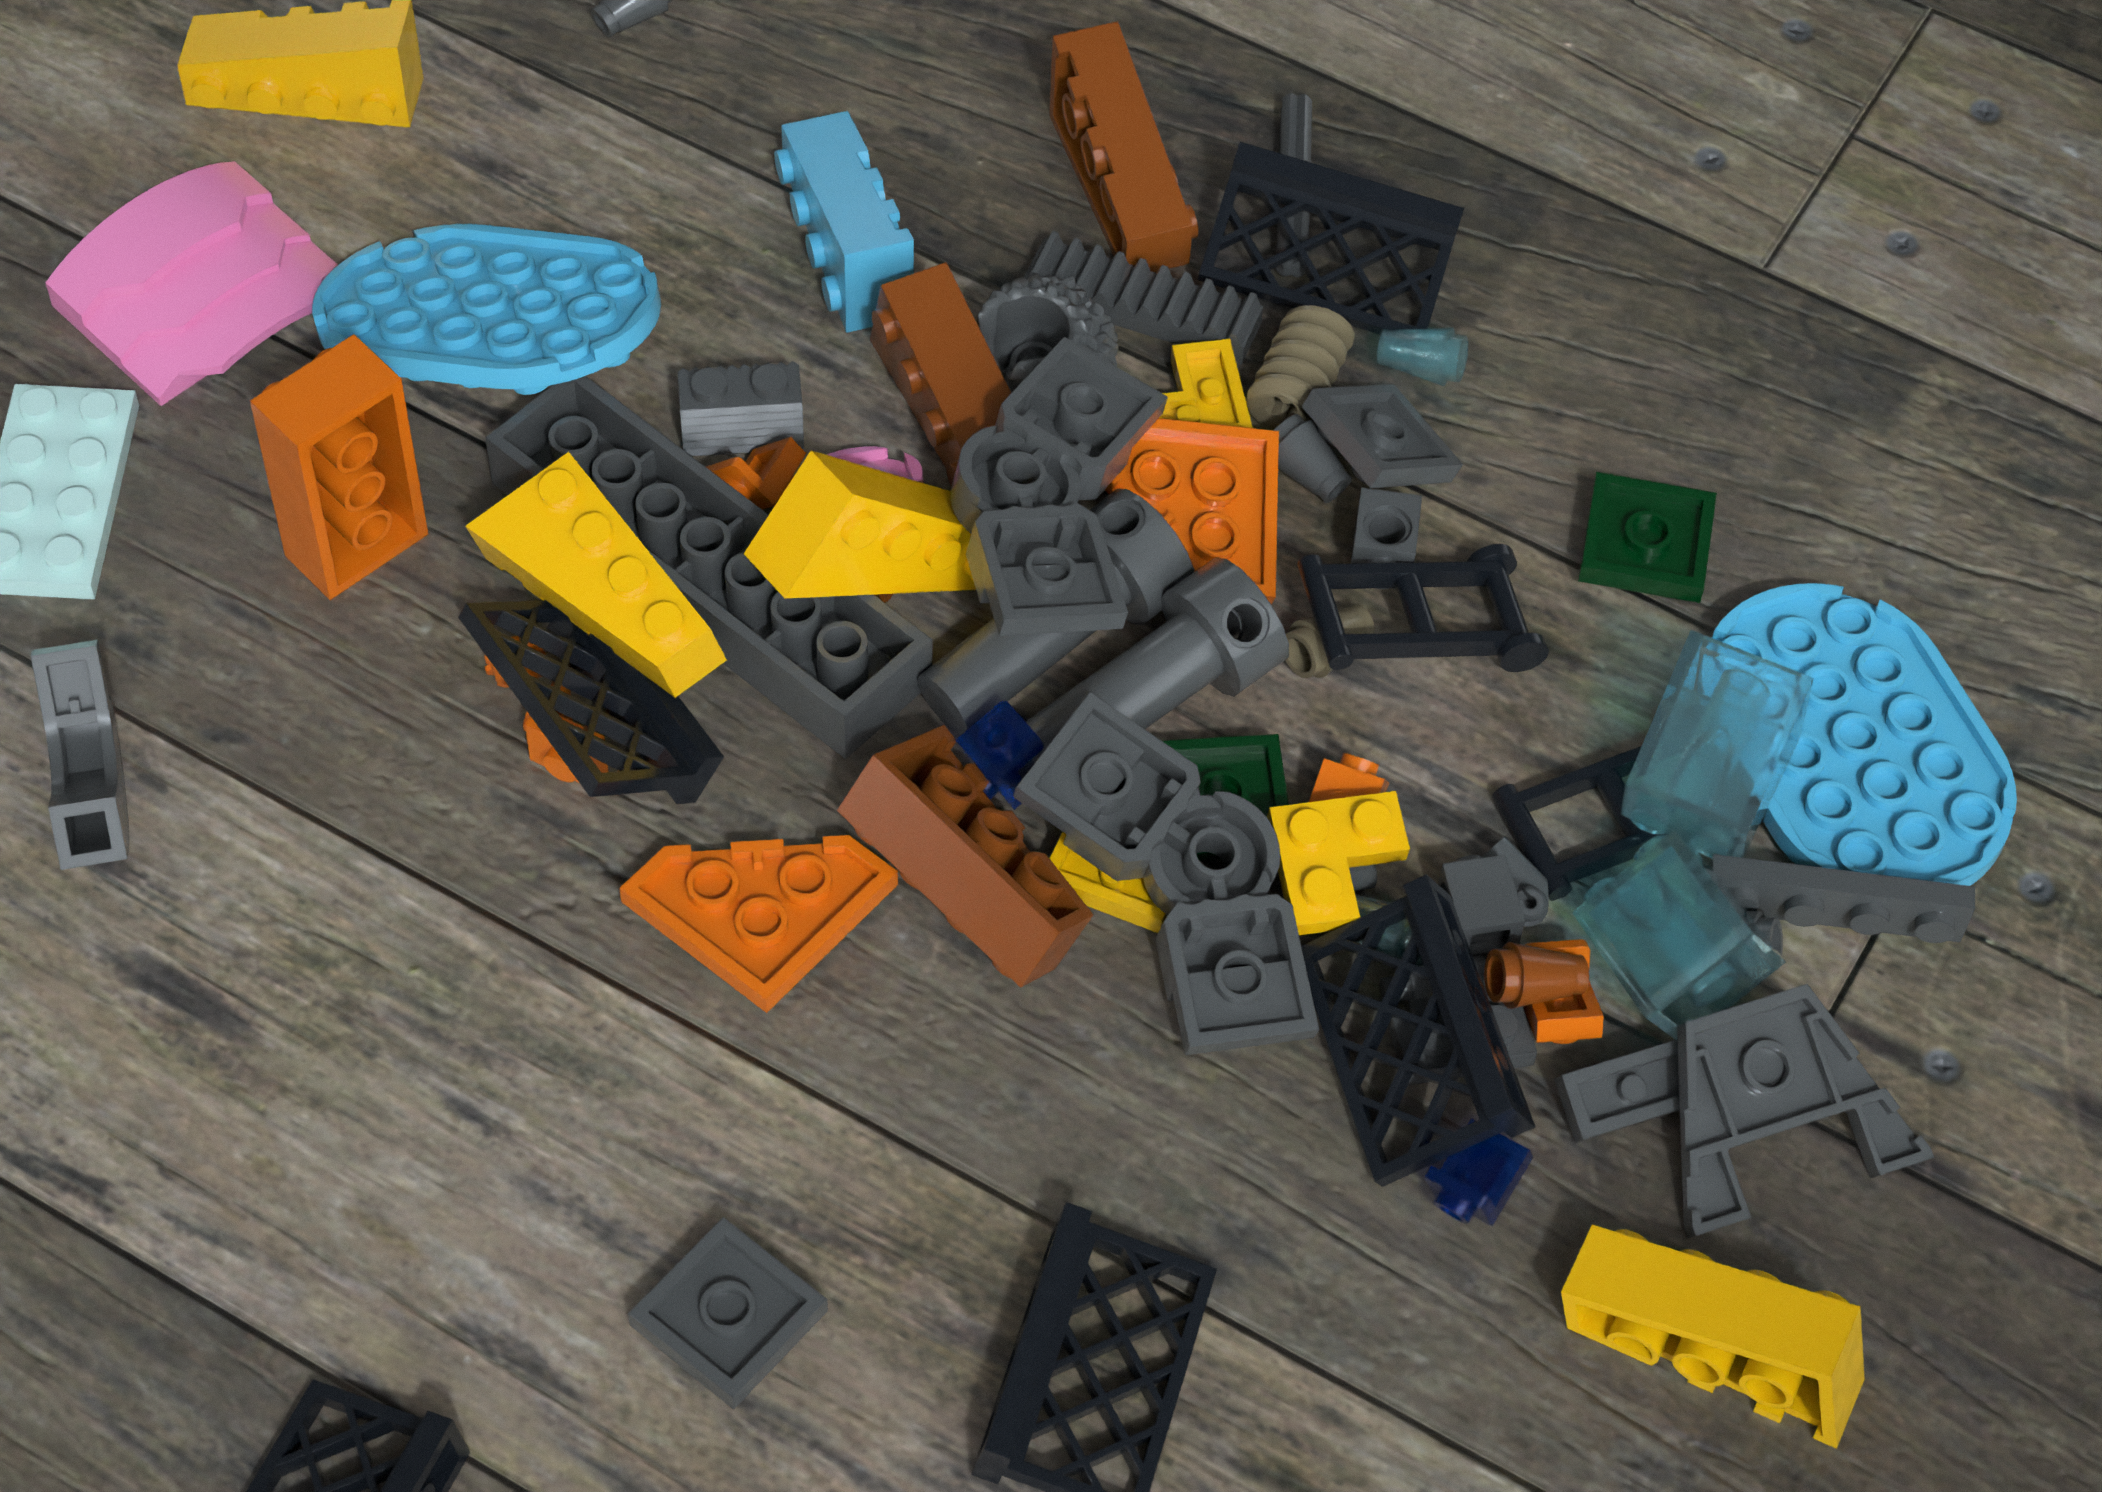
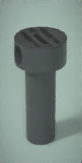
M1116 489L1090 509V511L1097 514L1128 610L1126 620L1132 624L1144 625L1162 611L1161 597L1169 589L1194 573V568L1187 550L1176 532L1162 515L1145 499L1132 491ZM993 617L924 671L917 678L918 686L928 705L939 719L958 735L965 736L1097 630L999 636Z
M1215 557L1169 589L1161 597L1162 611L1166 619L1165 624L1002 738L1007 756L1021 778L1025 777L1089 692H1092L1142 728L1147 729L1208 684H1211L1223 694L1235 697L1289 657V643L1281 621L1259 587L1241 568L1227 559Z

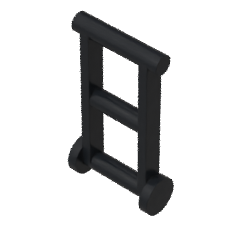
M1492 544L1480 548L1468 558L1467 562L1323 564L1319 555L1312 554L1301 558L1297 563L1329 667L1333 670L1349 667L1354 659L1498 656L1501 667L1508 672H1522L1537 667L1549 654L1545 638L1538 633H1529L1509 577L1517 566V560L1513 549L1508 545ZM1423 587H1487L1502 631H1437ZM1397 588L1411 633L1346 634L1331 589Z
M1697 707L1680 713L1665 726L1663 730L1664 737L1520 792L1517 791L1513 784H1507L1498 788L1493 793L1492 799L1523 854L1546 877L1550 901L1566 897L1572 891L1571 882L1715 827L1719 828L1724 837L1734 838L1749 833L1763 822L1767 808L1762 799L1756 796L1745 798L1708 737L1714 720L1707 709ZM1689 753L1718 802L1650 827L1622 777ZM1598 787L1626 837L1558 863L1530 812Z

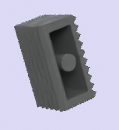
M781 361L777 365L768 362L760 366L755 363L751 368L743 364L739 369L733 365L727 369L720 365L717 368L707 366L706 368L698 369L694 367L690 372L682 368L678 372L683 450L689 455L705 456L751 453L755 448L791 437L804 449L799 365L794 361L788 365Z

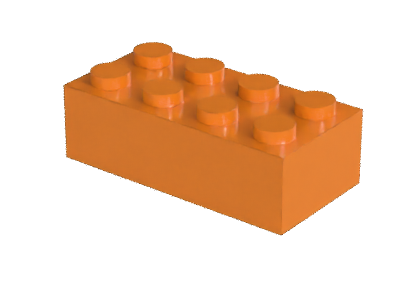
M355 334L333 348L323 350L311 362L283 380L268 385L261 394L250 400L285 557L329 600H332L428 535L402 379Z

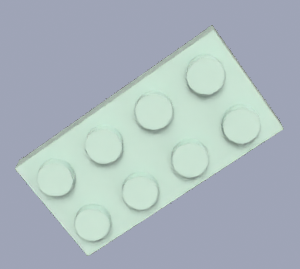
M27 384L14 385L0 440V594L95 600L139 409L135 390Z

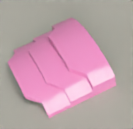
M233 161L211 164L187 171L152 187L132 199L102 221L70 251L48 278L46 286L52 306L154 401L162 406L204 377L224 374L233 364L264 340L293 322L311 314L313 299L318 287L338 264L311 241L310 235L273 203L271 193Z

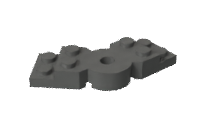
M1066 337L1049 352L1003 401L996 425L979 430L966 441L961 450L951 486L950 501L954 514L963 527L971 533L966 557L979 602L990 603L999 636L1123 629L1128 615L1098 516L1078 504V500L1097 499L1128 463L1133 446L1163 414L1168 397Z
M1089 692L1018 784L1013 797L1067 834L1063 843L1065 846L1115 881L1143 878L1150 898L1167 916L1155 941L1167 1000H1174L1185 1055L1314 1038L1319 1031V1025L1293 906L1278 894L1268 895L1280 865L1279 842L1271 823L1255 805L1235 794L1215 791L1214 795H1200L1199 785L1201 781L1196 764L1092 692ZM1200 852L1213 853L1222 860L1225 868L1220 870L1209 869L1198 860L1196 854Z

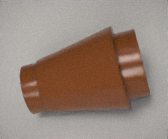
M1508 942L1502 949H1492L1489 952L1484 967L1485 988L1492 1002H1503L1507 1008L1514 1009L1572 995L1584 994L1589 984V967L1583 955H1571L1570 953Z

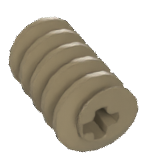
M1315 305L1299 306L1289 310L1282 318L1279 330L1272 339L1271 347L1264 356L1263 364L1257 370L1255 381L1248 389L1246 403L1250 414L1260 424L1273 431L1284 420L1295 414H1299L1305 421L1312 420L1302 408V405L1313 388H1329L1337 380L1339 368L1346 361L1347 351L1354 344L1355 332L1351 324L1338 313Z

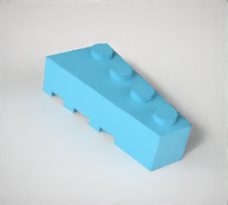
M848 111L781 125L782 149L774 151L776 170L782 185L791 184L793 192H790V204L796 225H806L809 234H806L805 241L811 266L813 269L822 267L825 277L821 278V285L827 309L829 312L838 310L846 333L870 328L873 326L872 311L876 310L880 286L914 273V239L908 228L899 229L897 221H900V212L893 199L886 200L883 178L877 167L870 168L868 149Z

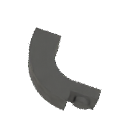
M98 640L32 650L30 656L45 727L51 770V798L48 809L60 870L126 860L129 853V818L124 771L112 697L108 695Z

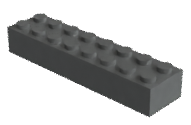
M587 376L551 385L485 437L492 483L507 495L569 452L710 627L727 659L723 664L844 759H847L921 693L917 678L932 666V638L875 595L784 599L744 555V552L768 517V514Z

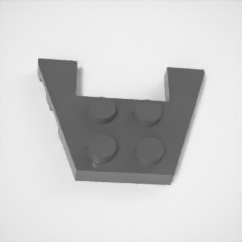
M1808 984L1699 1017L1677 1026L1683 1221L1687 1239L1751 1218L1728 1150L1752 1141L1845 1112L1850 1121L1870 1179L1934 1158L1932 1150L1921 1135L1916 1137L1899 1115L1897 1110L1900 1106L1885 1087L1880 1089L1856 1056L1860 1053Z

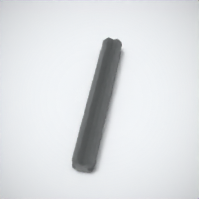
M1289 93L1282 99L1279 153L1311 162L1312 100L1306 94L1297 96ZM1278 203L1280 209L1286 206ZM1301 211L1287 218L1300 243L1309 239L1310 212ZM1277 225L1276 254H1279L1289 249L1290 246ZM1297 258L1276 267L1277 272L1283 277L1292 275L1299 278L1305 274Z

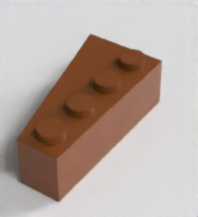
M1118 21L1054 35L1052 40L1049 116L1113 256L1118 251L1123 252L1128 264L1133 266L1140 258L1146 259L1150 271L1157 272L1162 265L1168 266L1171 269L1190 264L1192 239L1198 237L1197 218L1190 204L1185 205L1178 186L1175 170L1167 156Z
M947 262L880 286L876 310L872 311L873 326L870 341L924 430L928 441L943 462L950 486H952L959 456L964 444L979 430L996 425L1000 406L1011 394V391Z
M942 725L873 754L837 809L854 827L857 835L864 842L874 846L900 871V875L906 883L920 890L945 914L947 921L954 929L972 940L991 959L994 967L1004 976L1011 978L1020 988L1055 970L1094 914L1046 853L1031 852L1023 842L1025 826L1012 810L1000 811L994 806L983 792L989 783L984 774L975 763L966 764L964 767L951 751L957 740L947 727Z

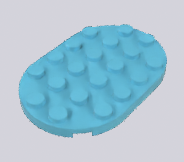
M449 224L413 230L415 238L397 240L389 244L385 249L380 241L369 245L345 259L325 277L315 293L312 304L314 322L324 349L333 348L355 334L399 377L408 378L412 381L428 380L460 384L467 388L514 389L516 393L522 395L536 394L548 386L575 380L595 373L605 367H616L625 363L630 358V352L637 348L651 333L658 321L661 310V298L655 272L651 273L644 266L641 254L626 245L591 236L480 224Z
M1793 584L1769 589L1750 597L1732 609L1715 628L1713 637L1705 650L1698 677L1700 707L1708 710L1714 720L1710 733L1747 796L1759 797L1765 804L1767 811L1763 822L1778 846L1789 859L1798 865L1971 886L1984 876L2001 854L2010 833L2017 804L2015 780L2008 759L2000 744L1929 636L1907 615L1881 599L1878 606L1861 599L1842 594L1844 587L1831 584Z

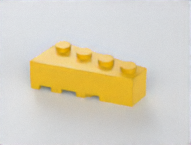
M391 0L390 7L369 9L366 1L343 3L341 11L314 13L311 6L290 7L288 14L279 17H268L262 10L196 15L192 17L177 64L186 105L408 128L411 126L423 82L412 0Z
M812 450L744 552V555L784 599L976 590L966 557L971 533L963 527L954 514L950 501L951 491Z
M569 452L465 526L486 560L501 571L505 570L510 573L527 590L542 601L546 600L567 615L572 623L588 635L591 633L612 648L617 656L676 698L727 661L707 623Z
M1593 1224L1591 1225L1561 1291L1567 1329L1650 1366L1656 1364L1659 1358L1663 1357L1672 1362L1674 1368L1688 1379V1383L1710 1393H1713L1715 1387L1721 1385L1730 1387L1757 1402L1753 1412L1777 1423L1781 1422L1786 1412L1817 1426L1813 1439L1837 1449L1865 1380L1861 1306L1851 1304L1842 1296L1830 1291L1818 1290L1812 1292L1782 1283L1778 1278L1765 1271H1743L1714 1262L1709 1256L1696 1250L1684 1249L1678 1251L1651 1243L1640 1234L1630 1230L1618 1229L1612 1231Z

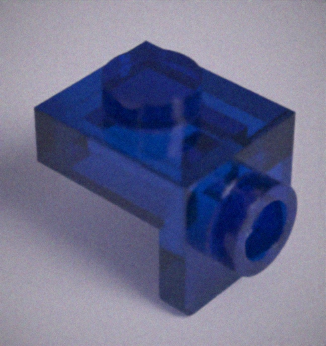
M1000 701L959 736L956 742L989 781L983 790L987 797L992 799L997 793H1000L1015 810L1022 804L1013 797L1016 787L1022 781V777L1017 771L1043 749L1044 743L1007 701Z
M1471 1118L1467 1125L1475 1122L1476 1120ZM1499 1133L1447 1157L1440 1170L1430 1166L1424 1179L1433 1194L1436 1195L1433 1204L1445 1214L1464 1224H1469L1474 1216L1484 1223L1493 1226L1534 1157L1528 1148Z

